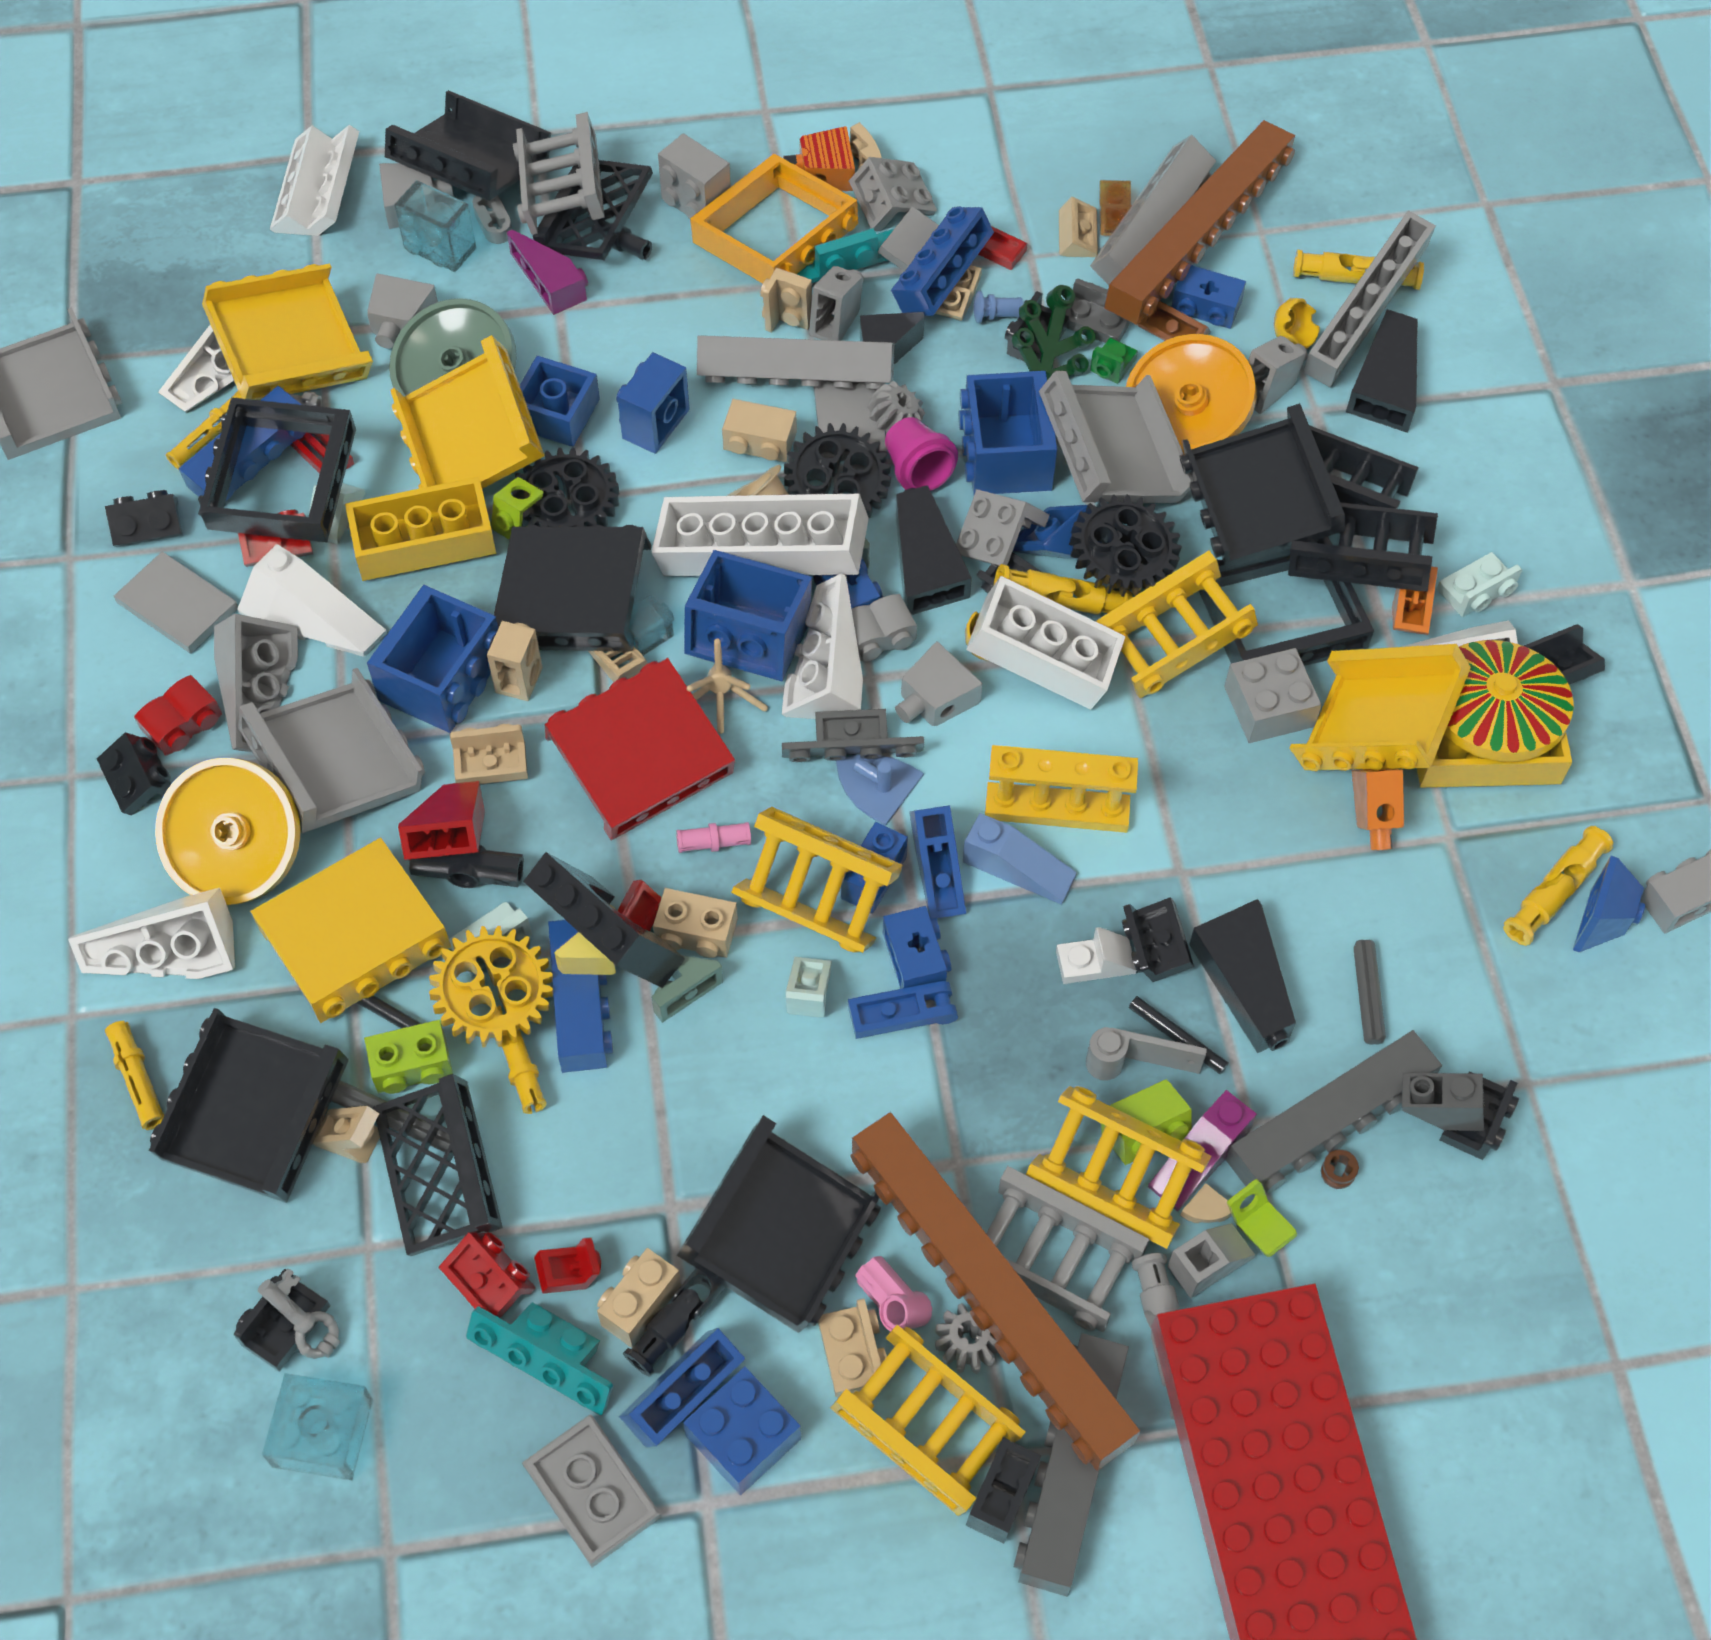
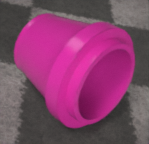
M904 418L896 422L886 434L885 447L895 466L896 479L905 490L928 485L930 491L943 485L955 470L958 462V450L954 443L946 435L933 431L918 418Z

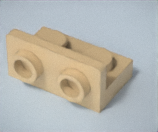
M776 268L770 279L766 278L760 291V296L763 297L764 303L762 317L765 318V330L772 333L779 320L784 321L790 326H798L808 330L810 328L812 305L811 279Z
M865 1298L857 1300L856 1307L823 1314L818 1321L835 1397H839L845 1389H848L851 1393L855 1390L860 1391L887 1357L884 1347L877 1349L874 1334L880 1333L875 1309H867Z

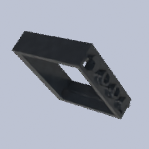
M231 397L227 414L222 415L221 418L222 431L220 438H216L214 442L212 467L209 466L206 470L204 495H200L198 498L200 503L198 514L202 517L207 530L327 543L356 432L350 410ZM246 426L330 435L309 517L224 508Z
M1328 536L1318 539L1320 544L1332 545ZM1291 548L1229 568H1225L1223 560L1217 559L1221 577L1216 582L1220 587L1288 571ZM1324 580L1345 626L1248 651L1245 650L1241 639L1237 638L1224 646V649L1232 664L1296 648L1303 665L1307 666L1327 661L1331 651L1368 649L1374 629L1351 583ZM1205 589L1199 590L1213 625L1215 626L1225 620L1226 617Z

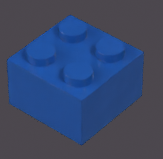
M654 352L650 354L645 362H641L637 366L634 376L627 385L621 386L616 397L622 439L654 454L658 452L690 410L687 370L685 366Z
M536 356L520 383V388L537 436L574 447L600 400L597 374Z
M745 1366L683 1422L686 1437L740 1496L801 1440V1426Z

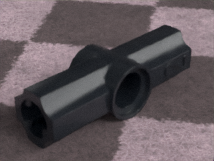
M480 844L479 850L476 853L409 859V872L411 875L447 879L451 884L462 888H475L479 883L518 887L523 877V854L490 851Z

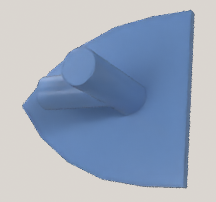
M860 755L846 757L844 760L836 761L838 777L846 795L859 810L884 826L887 825L924 775L923 772L911 765L886 756L876 759H862Z

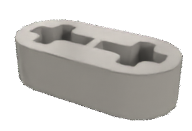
M497 195L490 201L475 196L472 201L475 217L486 239L495 244L507 242V231L512 230L510 217L499 196ZM485 206H489L492 211L488 212ZM497 223L500 229H496L493 224Z

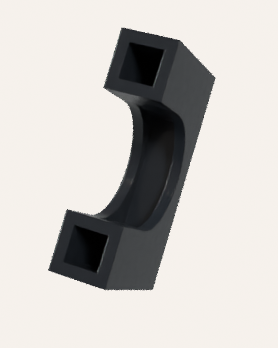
M547 852L544 853L523 881L616 966L663 988L685 960L663 938L632 922L610 906L615 896L596 879Z

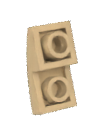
M860 122L850 127V146L853 156L859 159L858 169L869 157L882 158L875 140Z
M970 265L935 314L962 321L977 289L982 269Z

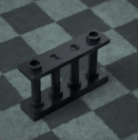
M1310 426L1341 503L1398 509L1401 501L1393 497L1396 493L1406 497L1409 495L1419 467ZM1333 469L1352 475V477L1348 481L1332 475L1331 472ZM1364 481L1383 487V490L1379 493L1362 485Z
M1340 502L1345 514V531L1339 533L1338 546L1320 544L1318 540L1312 542L1292 540L1288 576L1427 592L1433 556L1422 555L1423 543H1434L1438 513ZM1354 535L1375 537L1373 549L1352 547ZM1388 539L1409 541L1408 553L1387 551Z

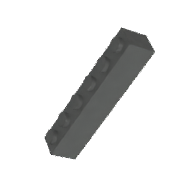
M1412 1030L1232 1144L1225 1160L1245 1186L1258 1179L1262 1183L1263 1189L1267 1193H1271L1286 1181L1285 1176L1294 1170L1302 1173L1310 1168L1317 1161L1316 1156L1325 1150L1328 1153L1338 1150L1347 1142L1348 1139L1346 1137L1356 1130L1359 1134H1362L1377 1123L1376 1117L1386 1111L1391 1115L1402 1108L1403 1073H1438L1442 1064L1415 1031Z
M1081 1333L1078 1346L1074 1345L1116 1399L1129 1346ZM1050 1421L1044 1446L1052 1448L1048 1463L1040 1461L1034 1486L1042 1488L1038 1503L1030 1501L1024 1522L1025 1527L1032 1528L1028 1544L1019 1543L1013 1567L1021 1569L1019 1583L1067 1597L1071 1589L1099 1471H1096L1091 1463L1086 1465L1078 1458L1071 1445L1074 1441L1064 1428L1061 1431L1058 1430Z

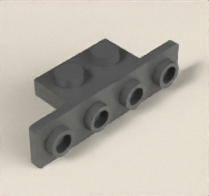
M886 709L815 712L816 741L782 743V757L789 758L791 762H807L813 756H825V760L838 761L846 759V755L860 754L862 759H876L882 757L881 753H896V757L907 758L917 755V752L923 751L924 737L887 738Z

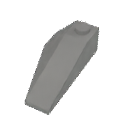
M233 614L214 626V660L233 750L252 752L238 729L239 706L253 702L258 712L262 713L280 707L282 698L286 696L289 688L287 686L291 670L295 669L298 659L297 626L240 614Z

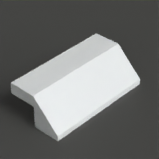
M349 124L332 139L311 125L295 139L270 226L271 231L274 233L319 236L336 222L360 131Z

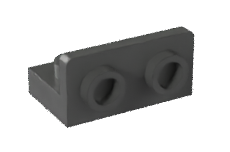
M1076 279L1073 284L1075 301L1065 314L1070 317L1067 329L1076 332L1081 327L1088 326L1094 331L1096 340L1106 343L1109 338L1120 342L1131 322L1104 309L1108 289Z

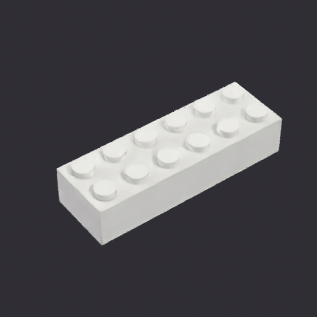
M860 494L664 497L651 553L663 576H700L713 550L804 575H839L841 573L843 575H859L869 517Z

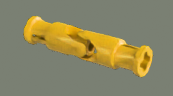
M1297 249L1293 277L1306 275L1319 277L1323 281L1357 284L1375 257L1334 252L1312 254L1303 253V250ZM1417 262L1401 284L1402 286H1412L1413 289L1420 290L1424 273V262Z
M1005 564L999 565L994 579L995 585L1000 576H1003L1071 610L1098 615L1100 612L1109 613L1133 598V594L1129 590H1127L1124 597H1121L1120 591L1113 590L1108 594L1103 584L1095 588V583L1060 577L1031 569L1027 570V572L1009 569V566Z
M1589 826L1584 830L1583 838L1579 843L1567 849L1545 875L1543 882L1535 887L1522 901L1521 909L1517 914L1505 920L1503 929L1510 939L1520 945L1527 946L1531 944L1534 939V933L1539 927L1550 922L1563 906L1566 899L1594 871L1597 866L1596 861L1602 854H1607L1612 850L1614 842L1606 831L1596 826Z

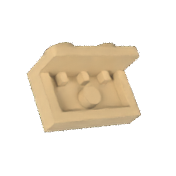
M500 724L496 727L481 729L465 728L461 731L450 733L456 783L480 781V784L528 779L525 739L520 724Z

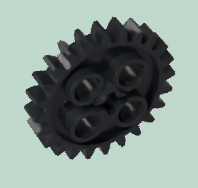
M828 423L827 432L824 433L816 426L814 437L806 432L803 433V443L795 441L793 446L795 452L788 451L787 461L789 463L784 464V474H787L784 476V486L789 487L787 490L789 495L828 494L831 488L832 477L836 476L844 452L848 451L849 455L845 459L843 473L838 475L832 494H840L845 491L852 494H860L867 515L871 518L872 507L876 509L881 508L882 500L880 498H887L888 489L886 487H889L891 483V477L888 476L891 471V464L885 463L887 461V452L878 453L880 450L879 441L869 444L871 435L869 432L859 437V427L857 426L851 433L846 432L845 423H842L839 431H835L833 425ZM829 452L834 454L835 457L828 459L821 456V454ZM862 464L866 468L864 470H856L852 468V465ZM811 480H819L823 483V485L816 487L810 485L808 482H810Z
M560 447L555 456H552L546 450L545 459L536 460L533 462V466L527 465L523 467L524 474H515V478H522L543 491V497L523 512L522 527L527 525H537L540 527H558L560 525L590 527L597 524L607 527V517H615V507L619 506L618 495H620L615 472H610L608 463L601 465L599 455L590 460L588 450H585L580 456L576 455L574 447H572L569 454H564ZM555 475H559L561 478L566 497L568 500H571L572 510L575 513V516L571 515L567 507L565 495L562 490H559L558 480L555 477ZM518 489L512 491V496L517 499L530 497V494L525 490Z
M1115 494L1112 495L1109 504L1101 497L1098 500L1097 506L1089 503L1085 512L1080 511L1077 521L1074 522L1069 545L1073 546L1070 556L1078 558L1075 565L1076 569L1086 568L1084 579H1089L1093 576L1096 578L1095 588L1104 583L1107 584L1108 594L1114 588H1119L1121 597L1125 596L1127 589H1131L1136 596L1140 593L1142 587L1146 590L1149 587L1155 586L1157 582L1172 574L1180 560L1178 556L1182 546L1177 544L1180 534L1172 533L1175 523H1164L1167 513L1155 514L1156 504L1153 503L1146 508L1143 506V498L1141 497L1137 500L1136 504L1131 503V498L1127 494L1123 502H1119Z

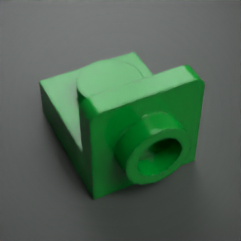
M1109 338L1102 348L1097 346L1093 350L1090 371L1101 378L1118 384L1137 359L1138 350Z

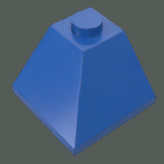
M1087 505L1046 508L1044 512L1049 514L1046 526L1042 527L1031 524L1030 529L1024 528L1021 530L1012 552L1057 558H1073L1070 556L1073 546L1069 545L1072 535L1071 530L1074 522L1077 521L1080 511L1085 512Z
M1610 856L1590 890L1574 943V951L1582 952L1625 935L1632 923L1639 924L1646 904L1640 902L1644 888L1617 857Z

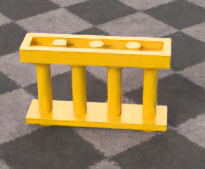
M1210 550L1160 580L1155 586L1147 588L1095 621L1125 636L1121 652L1137 672V675L1133 676L1131 680L1135 692L1140 699L1147 694L1158 692L1166 682L1235 639L1246 637L1258 626L1253 606L1249 604L1238 611L1216 582L1221 575L1217 559ZM1205 589L1226 617L1225 620L1210 629L1207 628L1186 600L1199 590ZM1170 608H1176L1197 636L1180 648L1157 618ZM1141 626L1148 628L1167 654L1166 657L1151 666L1147 664L1128 637V634Z
M992 745L989 780L999 781V783L988 782L985 815L1004 822L1127 833L1129 827L1130 795L1122 794V792L1136 793L1138 758ZM1014 782L1035 784V786L1017 785ZM1050 786H1061V787H1072V788H1071V789H1061V788H1050ZM1086 789L1105 790L1108 793L1086 791Z
M772 806L760 812L754 827L764 831V835L767 838L752 880L746 878L733 886L731 893L741 897V901L748 906L763 907L839 942L840 947L847 951L855 953L866 951L876 940L875 936L863 930L879 887L889 886L897 880L903 865ZM787 841L797 846L799 854L785 894L782 895L765 887L780 842ZM820 856L830 861L832 869L818 908L815 910L798 902V898L813 857ZM854 871L863 875V879L866 882L851 923L848 925L830 915L846 872Z
M1069 1086L1060 1095L1058 1100L1059 1103L1070 1109L1050 1154L1045 1156L1039 1153L1030 1163L1025 1175L1167 1249L1180 1226L1179 1223L1173 1221L1171 1212L1191 1169L1202 1173L1212 1156L1205 1153V1149L1194 1141L1188 1139L1180 1141L1097 1100L1096 1094L1084 1087L1076 1086L1073 1088ZM1085 1115L1105 1125V1128L1085 1172H1080L1079 1174L1066 1167L1064 1159ZM1122 1133L1140 1142L1141 1145L1121 1189L1113 1191L1101 1185L1102 1182L1099 1178L1119 1134ZM1155 1151H1158L1176 1160L1177 1163L1157 1207L1149 1209L1137 1203L1135 1195Z
M896 1325L885 1338L895 1346L860 1391L855 1390L851 1393L848 1389H845L830 1409L957 1516H960L967 1512L976 1500V1497L969 1492L971 1489L969 1483L1002 1439L1006 1438L1015 1443L1023 1437L1026 1431L1019 1426L1020 1420L1015 1414L1004 1407L998 1409L923 1346V1339L914 1330L908 1327L902 1329ZM908 1357L923 1369L926 1375L892 1418L883 1420L872 1410L874 1407L872 1402ZM941 1384L959 1400L925 1445H918L916 1447L904 1437L906 1435L904 1429L937 1386ZM973 1411L991 1427L956 1473L951 1472L949 1475L937 1465L939 1461L937 1455L969 1413Z

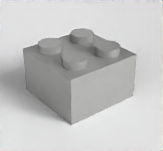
M684 133L658 153L662 199L669 206H674L686 214L689 219L731 187L730 163Z
M1296 648L1232 663L1229 666L1224 687L1248 743L1315 726L1321 702Z

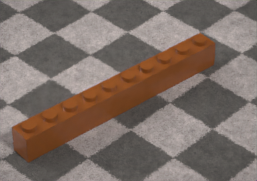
M1263 120L1109 284L1104 309L1136 325L1146 315L1151 316L1162 297L1166 299L1170 295L1174 284L1178 280H1184L1189 272L1190 265L1198 264L1201 261L1205 250L1209 246L1214 247L1221 233L1224 230L1228 231L1232 227L1237 215L1246 212L1251 200L1254 197L1258 198L1262 194L1265 185L1269 181L1273 182L1276 179L1283 165H1289L1295 153V149L1292 148L1295 135Z
M889 1112L852 1137V1154L850 1157L856 1168L862 1174L868 1172L876 1183L874 1184V1189L882 1202L886 1205L891 1203L899 1213L897 1216L898 1221L905 1232L910 1236L915 1234L923 1244L921 1250L927 1261L933 1267L939 1265L947 1275L945 1279L946 1284L954 1296L958 1299L963 1297L972 1308L970 1314L976 1325L982 1331L987 1329L997 1341L995 1347L1003 1360L1008 1364L1013 1362L1022 1373L1020 1380L1026 1390L1033 1397L1039 1395L1048 1407L1045 1411L1052 1424L1060 1431L1063 1428L1074 1441L1071 1445L1078 1458L1086 1465L1091 1463L1095 1470L1099 1471L1136 1443L1140 1434L1139 1428L894 1115Z

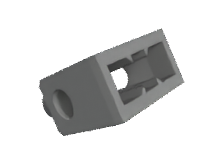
M400 163L379 164L384 208L389 229L435 218L438 215L436 199L454 197L452 185L433 180L431 176Z
M833 266L814 285L809 329L810 336L821 340H842L860 309L864 278L859 271Z
M376 274L368 306V319L371 331L376 335L375 341L379 346L387 349L392 348L400 331L408 321L426 307L438 302L435 286Z
M1279 336L1251 351L1248 362L1252 368L1256 383V404L1254 408L1259 414L1263 413L1295 385L1302 364L1308 357L1304 346L1294 344L1287 338Z
M937 641L903 676L901 695L904 700L895 706L896 713L905 723H909L918 715H921L930 725L938 726L981 702L982 682Z

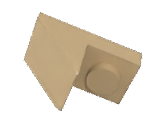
M369 1106L328 1109L313 1145L359 1163H366L380 1138L378 1128L374 1125L379 1113Z

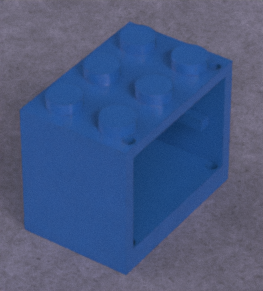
M1046 371L966 376V389H960V406L964 410L958 411L959 430H964V435H966L962 436V454L967 456L968 462H965L966 482H972L973 495H975L976 489L993 494L1052 491L1057 444L1055 431L1039 393V390L1047 382Z
M713 550L685 604L684 654L715 662L714 640L718 638L721 641L723 665L783 681L795 656L797 645L801 643L808 628L805 620L811 604L812 577Z
M423 584L367 662L378 700L451 733L455 725L465 719L468 707L473 699L483 693L487 679L491 675L487 653L498 631L496 616Z

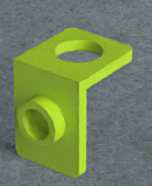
M519 477L507 484L493 496L492 530L510 540L512 527H522L523 512L543 497V491ZM518 489L525 490L530 494V497L517 499L511 495V492Z
M1258 1179L1253 1180L1227 1201L1235 1224L1266 1257H1271L1297 1237L1296 1229L1268 1201L1262 1183ZM1255 1194V1197L1252 1200V1202L1246 1207L1240 1209V1205L1243 1202V1200L1248 1196Z

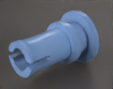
M977 291L973 306L976 323H981L983 317H986L987 320H993L994 317L1019 318V308L1023 305V299L1021 297L995 298L994 294H988L987 297H984L982 291Z

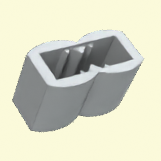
M900 594L880 598L870 605L852 608L860 661H872L885 650L905 649L916 640L917 625Z

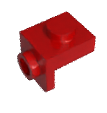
M591 1237L583 1238L576 1247L539 1250L534 1256L542 1294L587 1289L598 1277L601 1270V1257L599 1252L595 1250Z

